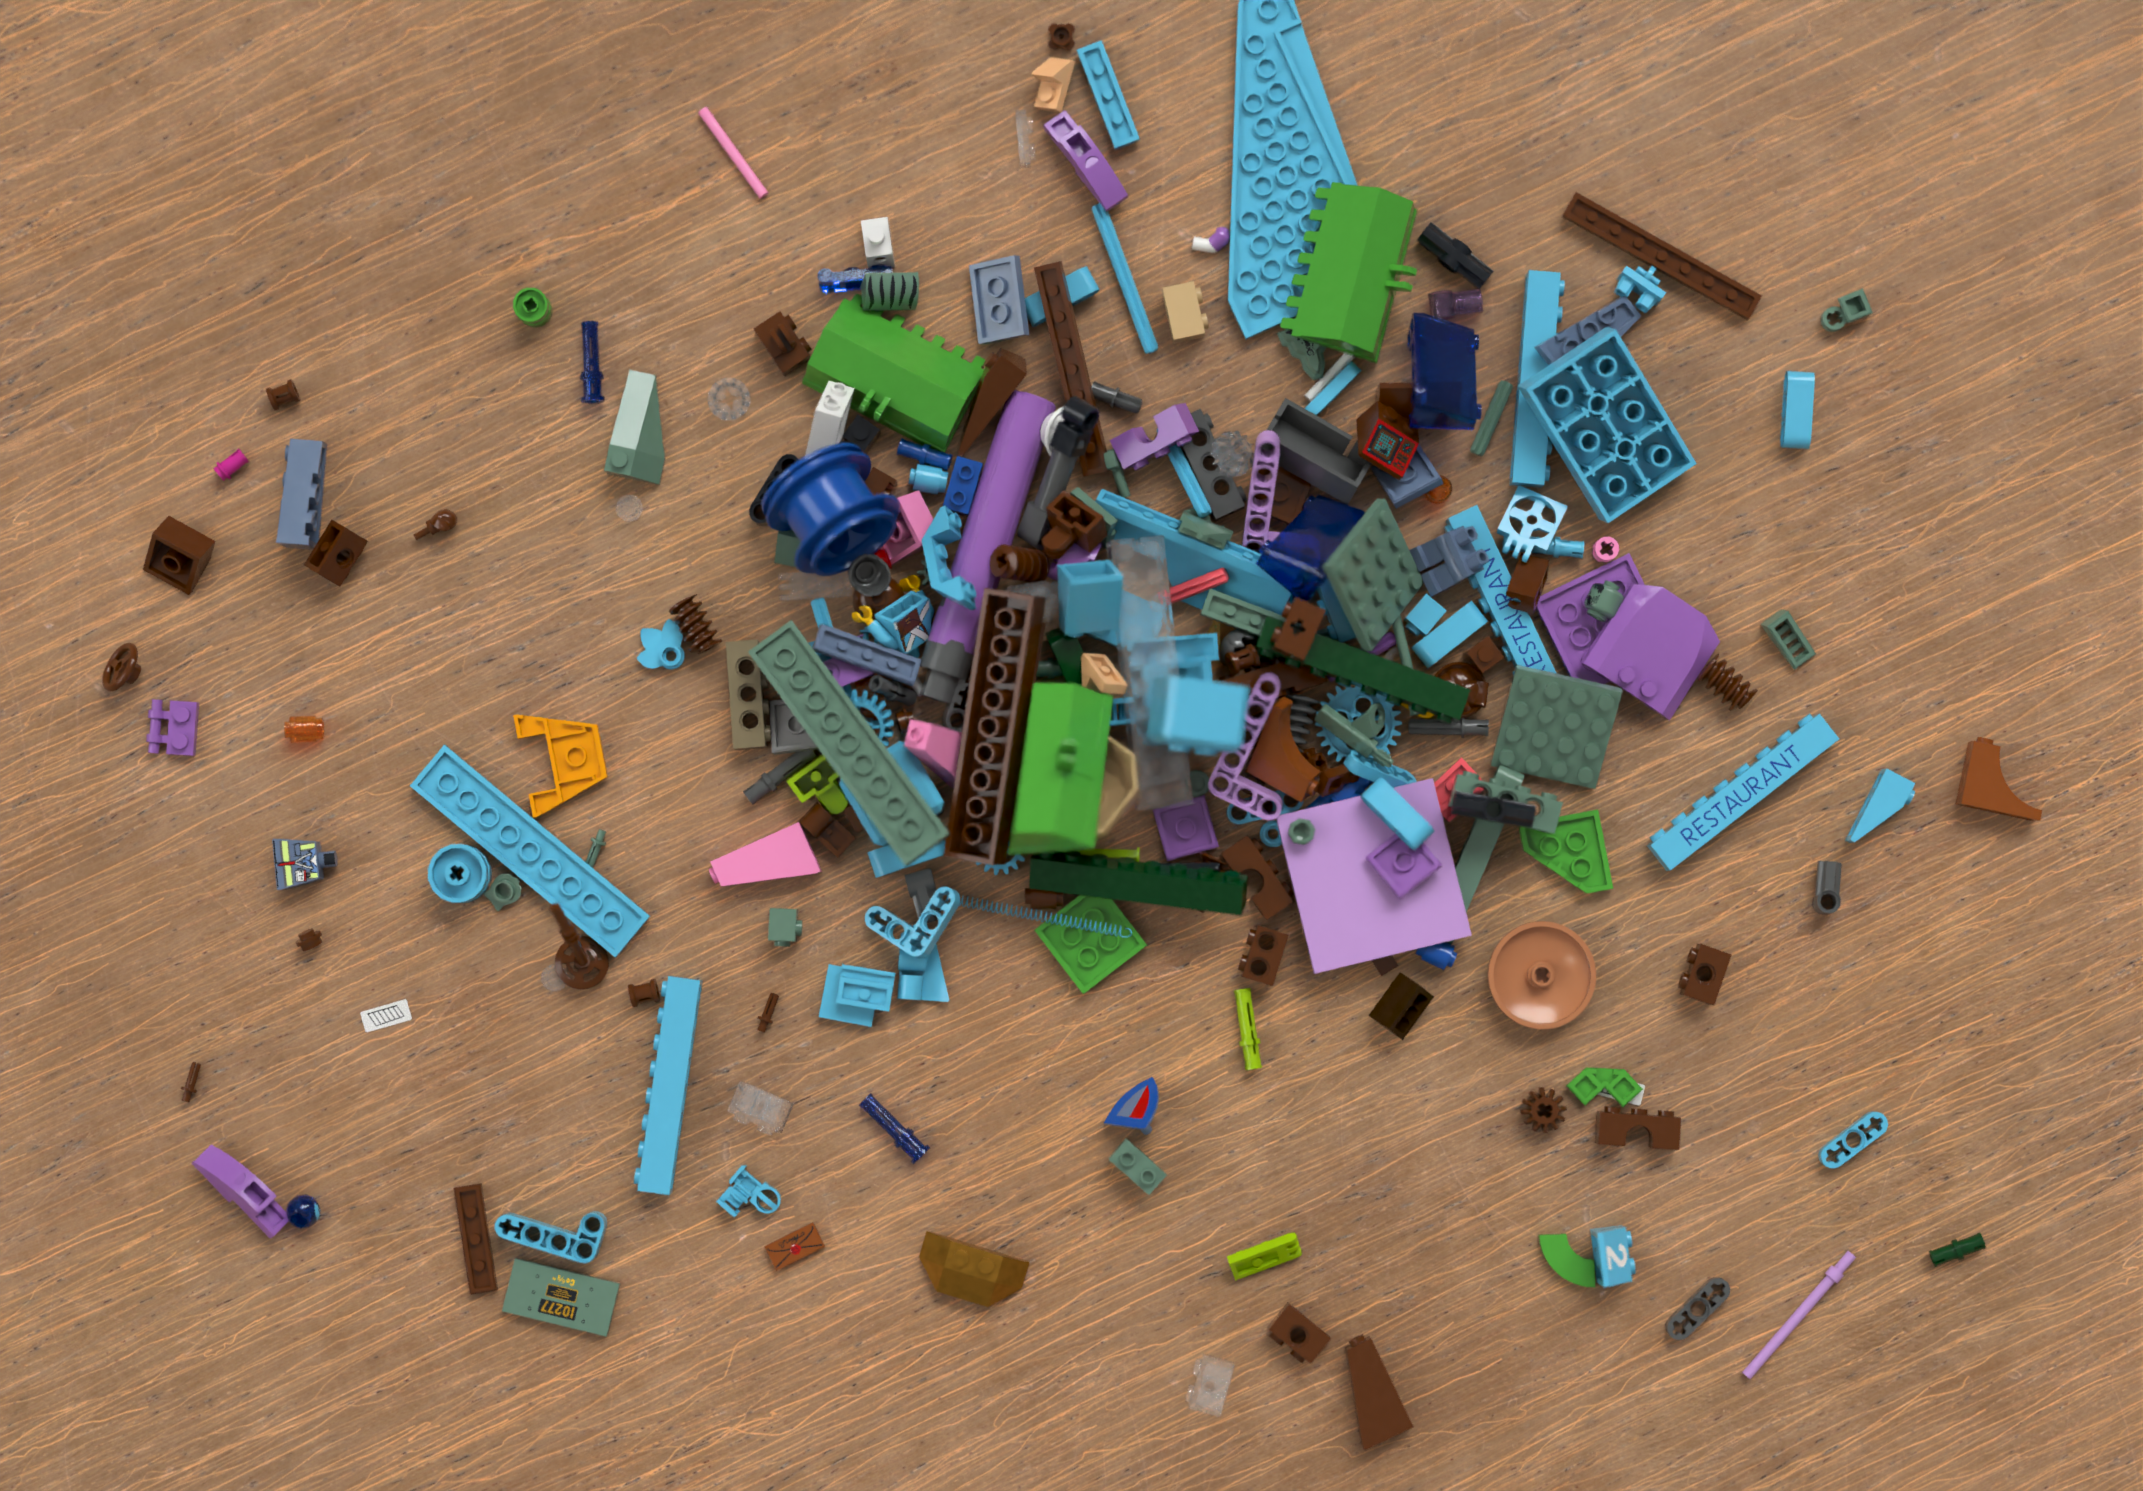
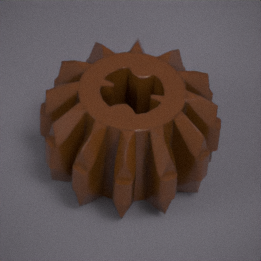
M1543 1087L1538 1089L1539 1097H1537L1534 1091H1529V1096L1533 1100L1523 1099L1522 1103L1528 1105L1529 1108L1521 1109L1520 1113L1523 1115L1529 1114L1530 1116L1523 1122L1528 1125L1534 1121L1532 1130L1535 1132L1541 1125L1543 1133H1548V1124L1554 1130H1557L1558 1125L1554 1120L1557 1119L1564 1122L1565 1117L1558 1115V1112L1567 1110L1566 1106H1557V1104L1562 1102L1563 1097L1557 1096L1553 1099L1555 1094L1553 1089H1550L1545 1096V1089ZM1540 1104L1544 1106L1549 1105L1550 1110H1546L1549 1112L1547 1116L1538 1115L1537 1111H1540L1538 1109Z

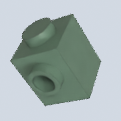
M770 908L768 940L774 941V946L790 947V941L797 942V936H802L803 921L798 920V909Z

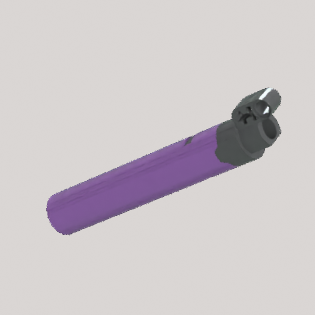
M1014 390L1005 401L961 536L962 539H960L950 569L952 578L960 575L968 583L973 584L977 597L974 598L976 609L970 610L943 597L938 606L921 658L920 667L927 669L919 695L945 703L946 707L942 716V724L944 728L957 732H962L965 711L953 707L954 704H961L962 697L958 695L959 691L966 689L967 694L969 691L970 683H967L973 664L984 588L997 589L1001 576L996 577L990 569L991 554L999 545H1012L1044 447L1040 437L1041 426L1045 418L1056 410L1054 403L1027 392ZM967 699L963 700L961 707H966ZM954 713L960 714L962 718V723L958 728H954L950 724V717Z

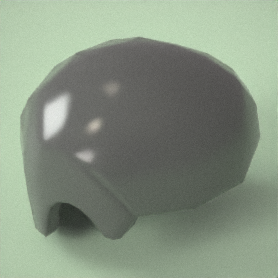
M871 553L859 555L851 562L848 570L850 584L856 591L867 597L880 595L888 588L891 581L888 565L884 560Z
M1239 629L1229 632L1224 636L1219 646L1220 662L1227 667L1225 653L1229 651L1235 653L1245 649L1249 644L1255 647L1257 637Z

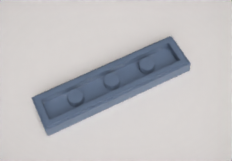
M824 624L819 625L813 644L815 652L910 686L915 684L921 664V659Z

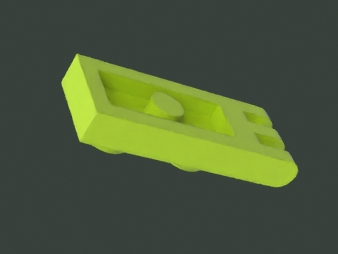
M1288 1233L1226 1257L1236 1281L1298 1258L1302 1255V1250L1297 1235L1295 1233Z

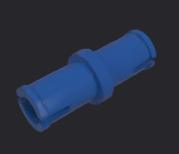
M903 438L900 440L897 449V455L917 460L921 465L927 463L948 471L953 457L952 454L932 449L931 445L924 444L922 446Z

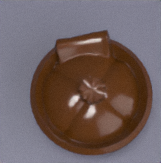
M1453 662L1445 665L1436 673L1435 677L1471 689L1461 718L1469 717L1481 708L1486 707L1489 683L1486 682L1483 674L1475 666L1465 662Z

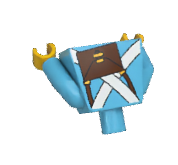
M911 575L899 581L903 591L908 593L876 613L875 620L871 618L872 610L868 606L859 607L863 612V618L858 612H853L852 619L857 623L865 622L868 626L866 629L883 646L918 658L920 655L918 646L928 640L931 631L934 608L930 603V598H927L923 590H919L920 578L916 575Z

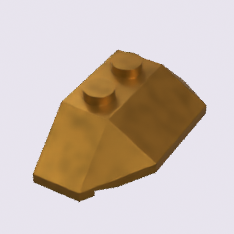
M930 1231L926 1232L919 1255L936 1292L985 1307H990L1022 1289L1030 1263Z

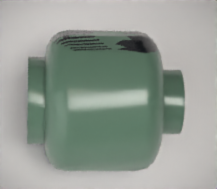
M1605 580L1604 584H1593L1584 601V606L1588 609L1586 613L1602 622L1613 618L1624 599L1623 595L1618 592L1620 587Z

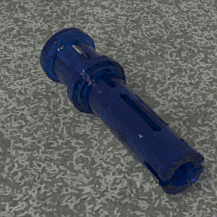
M584 321L581 322L584 372H581L580 380L583 381L581 403L605 402V397L602 396L601 384L604 375L599 367L598 322ZM590 338H591L592 358H590Z
M871 1093L859 1104L895 1140V1147L901 1148L912 1159L911 1162L913 1164L931 1148L929 1145H924L914 1135L913 1129H906Z

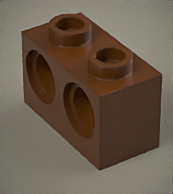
M1259 925L1256 926L1255 930L1250 929L1246 944L1250 945L1248 955L1242 954L1238 970L1242 971L1241 977L1273 986L1289 935ZM1264 934L1272 936L1274 941L1273 946L1268 950H1264L1259 946V938ZM1255 960H1262L1265 963L1266 969L1262 975H1254L1251 971V964Z

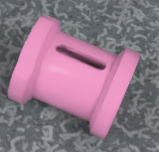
M1603 537L1594 543L1592 555L1598 562L1607 563L1618 555L1619 545L1614 538ZM1602 545L1610 546L1611 549L1608 551L1610 556L1607 553L1604 555L1600 553Z

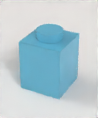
M1426 593L1405 617L1404 621L1408 623L1405 627L1418 637L1421 634L1424 637L1447 610Z

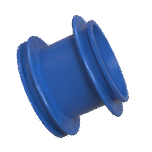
M834 444L807 455L783 472L773 482L763 497L761 509L766 516L768 526L777 531L792 529L801 542L794 559L795 566L800 572L817 574L819 576H831L847 571L851 562L859 555L875 554L889 540L896 528L900 503L892 495L872 494L865 483L871 470V460L856 444Z

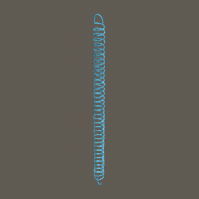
M962 895V900H961L959 906L961 905V903H962V906H963V897H964V895ZM967 896L966 903H965V905H964L963 907H965L966 904H967V907H968V898H969V896ZM972 897L971 904H970V906H969L968 908H970L971 905H972V908H973V898H974V897ZM977 898V901H976V904H975V907L977 906V909H978V898ZM982 899L981 905H980V907H979V909L982 908V910H983V899ZM987 900V903H986V906H985L984 910L986 909L987 912H989V911L991 910L992 913H994L995 910L993 911V909H992V907H993V901H992V903H991L990 909L988 910V900ZM997 902V903H996L995 910H996L997 914H999L1000 911H1001V913H1002L1003 902H1002V904H1001V908H1000L999 912L997 911V906H998V902ZM1006 904L1004 913H1002V915L1005 914V912L1007 914L1008 904ZM1011 905V909H1010V912H1009V914L1011 913V916H1012V917H1013V916L1015 915V913H1016V917H1017V918H1018V917L1020 916V914H1021V918H1024L1025 915H1026V919H1029L1030 916H1031V920H1034L1035 917H1036V921H1039V919H1041V922H1044V920H1045L1046 923H1048V922L1050 921L1051 924H1053V923L1055 922L1056 925H1058V924L1060 923L1061 926H1063L1064 923H1065V926H1066V927H1068L1069 924H1070V927H1071V928H1073L1074 925H1075V928H1076V929H1078L1079 926H1080V929H1081V930H1083V928L1085 927V930H1086V931H1087V930L1089 929V927H1090V931H1091V932L1094 930V928H1095V932H1096V922H1097V921H1095L1094 927H1093V929L1091 930V922H1092V920H1090V924H1089V926H1088V929H1086V921H1087V919H1085L1084 926H1083V928H1081L1082 918H1080L1079 925H1078V927H1076L1077 917L1075 918V921H1074L1073 926H1071L1072 916L1070 917V921H1069V923H1068V925H1067V924H1066L1067 915L1065 916V920H1064V922H1063V924H1062V923H1061L1062 914H1061L1060 919H1059V922H1058V924H1057V913H1056L1055 918H1054V921H1053V923H1052V912H1051V914H1050V918H1049L1048 922H1047V911H1046V914H1045V917H1044L1043 921H1042V910H1041V913H1040V916H1039L1038 920H1037V909H1036V912H1035V915H1034V918H1033V919H1032V908H1031V912H1030V915H1029L1028 918H1027V909H1028V908H1026V911H1025V914H1024L1023 917H1022V908H1023V907H1021V910H1020V913H1019L1018 916H1017V907H1018V906H1016V910H1015V912H1014V915H1012V907H1013V905ZM1100 922V925H1099V928H1098L1097 932H1098L1099 929H1100V933H1101V923H1102V922ZM1105 923L1102 933L1105 930V934L1107 935L1110 931V935L1112 936L1115 932V936L1117 937L1120 932L1121 936V926L1119 928L1118 934L1116 935V925L1114 927L1113 933L1111 934V924L1108 932L1106 933L1107 923Z

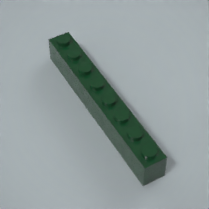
M1270 616L1264 619L1255 644L1256 650L1260 651V656L1274 660L1275 657L1285 660V665L1295 669L1303 666L1310 669V674L1320 678H1325V675L1336 678L1335 683L1350 688L1351 684L1361 688V693L1375 697L1376 693L1386 697V702L1401 706V703L1412 706L1411 711L1418 714L1426 715L1427 712L1437 715L1436 720L1446 724H1451L1452 721L1457 722L1461 719L1471 689L1317 633L1305 660L1302 663L1272 650L1274 643L1270 639L1276 626L1281 628L1284 621ZM1295 625L1290 626L1293 628L1292 634L1294 635L1303 632Z
M1073 850L1067 852L1033 853L1030 858V889L1240 916L1246 906L1248 875H1241L1237 871L1217 872L1208 867L1193 869L1187 868L1183 864L1169 866L1162 865L1158 861L1138 862L1129 857L1114 859L1108 858L1104 854L1083 855Z

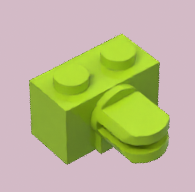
M823 754L793 774L786 781L802 803L815 795L824 809L831 814L842 812L848 804V799L836 780L839 775Z

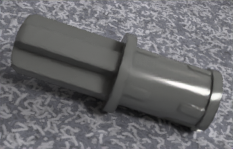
M1096 381L1092 384L1094 399L1110 404L1111 408L1116 406L1135 414L1139 413L1142 407L1141 398L1121 392L1118 387L1113 389Z

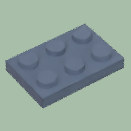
M1013 255L969 265L978 344L986 345L1029 336L1020 256Z

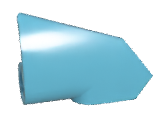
M923 931L921 932V934L929 938V936L926 935ZM916 941L915 946L918 950H921L923 948L920 944L921 942ZM937 944L925 958L911 956L899 948L897 998L948 1002L949 996Z

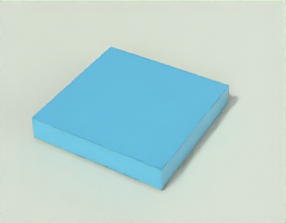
M829 964L819 1017L872 1027L875 1009L836 1003L842 966Z

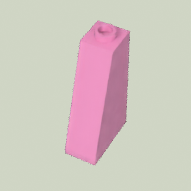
M910 719L904 746L951 788H954L962 733Z
M800 822L711 861L712 868L709 869L714 883L719 882L723 887L822 872Z

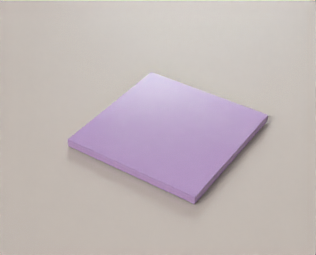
M1433 778L1393 788L1434 829L1435 832L1424 841V844L1442 864L1439 870L1401 900H1399L1366 860L1367 855L1395 833L1363 802L1360 796L1279 815L1276 818L1314 974L1471 936ZM1299 818L1310 820L1315 828L1313 840L1305 845L1293 843L1288 835L1290 824Z

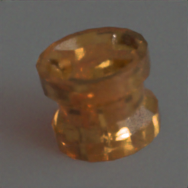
M1440 475L1443 481L1442 485L1424 494L1431 503L1441 504L1450 497L1452 484L1445 476Z

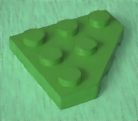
M1598 810L1560 816L1555 834L1518 826L1523 851L1584 893L1613 889Z

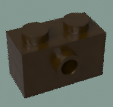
M1400 972L1369 1016L1403 1040L1434 996Z

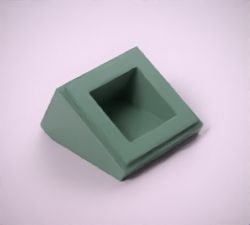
M1863 288L1837 299L1847 323L1865 318L1873 313Z

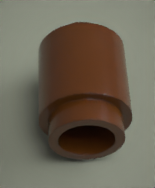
M1025 888V904H1030V909L1032 908V910L1056 909V906H1063V893Z

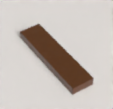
M482 1183L455 1187L454 1194L470 1295L497 1291L498 1285Z

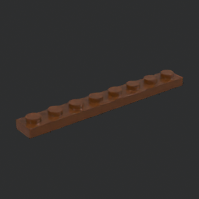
M1575 192L1562 215L1566 220L1643 263L1654 266L1661 273L1747 321L1762 295Z
M1062 261L1034 267L1065 401L1067 402L1073 396H1078L1097 408ZM1099 419L1091 429L1093 433L1085 455L1079 456L1084 477L1110 471L1107 470L1104 453L1107 450Z

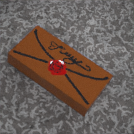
M814 1222L766 1245L765 1249L777 1271L825 1247V1244Z

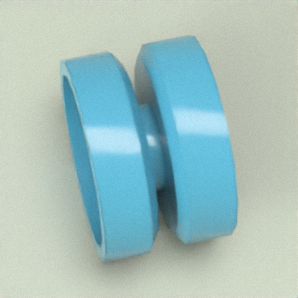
M450 844L441 848L432 857L428 867V881L432 890L441 899L452 903H469L480 898L488 890L492 880V867L487 856L478 848L470 845ZM459 869H464L462 873L463 879L457 877Z

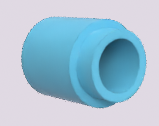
M917 464L916 469L911 468L908 484L913 485V490L915 491L919 490L920 492L937 495L938 492L945 493L948 472L942 471V468Z

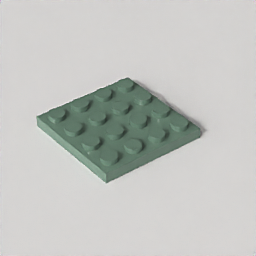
M1376 499L1323 565V569L1363 651H1372L1424 584L1386 499Z
M1516 665L1491 759V766L1499 767L1501 764L1517 772L1596 789L1620 703L1622 688Z

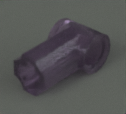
M1480 289L1459 292L1442 290L1428 294L1432 321L1449 320L1459 315L1483 312V299Z

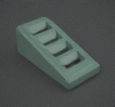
M1780 609L1761 623L1769 638L1793 669L1798 668L1816 654L1789 611ZM1784 621V624L1782 626L1775 629L1776 626H1778L1780 623ZM1790 629L1791 633L1781 639L1780 635ZM1795 638L1798 640L1792 646L1787 648L1786 645L1790 643L1792 640H1794ZM1799 648H1804V651H1802L1796 657L1792 656V653L1797 651Z

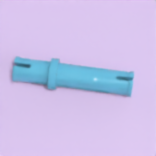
M1530 536L1529 539H1538L1540 537ZM1555 536L1546 554L1553 555L1554 558L1559 556L1583 558L1584 541L1562 540L1561 537ZM1506 537L1503 538L1502 550L1508 539ZM1511 546L1510 551H1514L1515 547ZM1533 549V551H1532V553H1538V554L1541 553V552L1536 551V550H1534V549Z

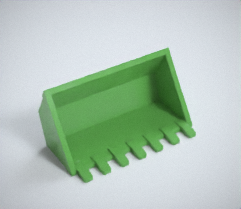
M1332 182L1331 188L1316 189L1315 197L1327 200L1325 210L1312 209L1309 219L1321 222L1319 232L1306 231L1304 234V241L1315 243L1313 254L1303 252L1299 254L1298 262L1310 265L1307 275L1295 274L1293 276L1292 284L1304 287L1302 297L1288 296L1286 306L1297 308L1296 319L1282 318L1280 327L1293 330L1291 334L1293 337L1377 364L1396 291H1412L1413 285L1404 281L1399 282L1400 276H1416V268L1404 266L1403 264L1414 227L1417 209H1415L1413 201L1382 188Z
M855 294L851 301L844 298L838 310L823 329L807 364L802 384L823 394L828 381L842 383L848 387L855 388L850 409L922 446L928 444L931 445L932 449L946 453L977 391L984 371L982 366L985 363V359L976 356L972 363L962 359L965 352L964 348L956 345L952 352L941 348L945 342L943 337L936 335L932 342L921 338L925 328L915 325L911 332L902 328L901 326L905 321L904 317L896 314L890 322L881 317L884 310L863 311L861 295Z
M1075 683L1033 684L1008 855L1095 848L1113 696L1095 692Z

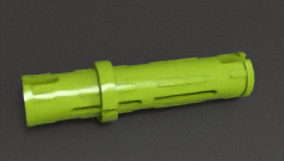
M1251 988L1234 990L1241 1034L1239 1046L1243 1048L1245 1070L1262 1068L1258 1045L1261 1044L1260 1038H1257Z

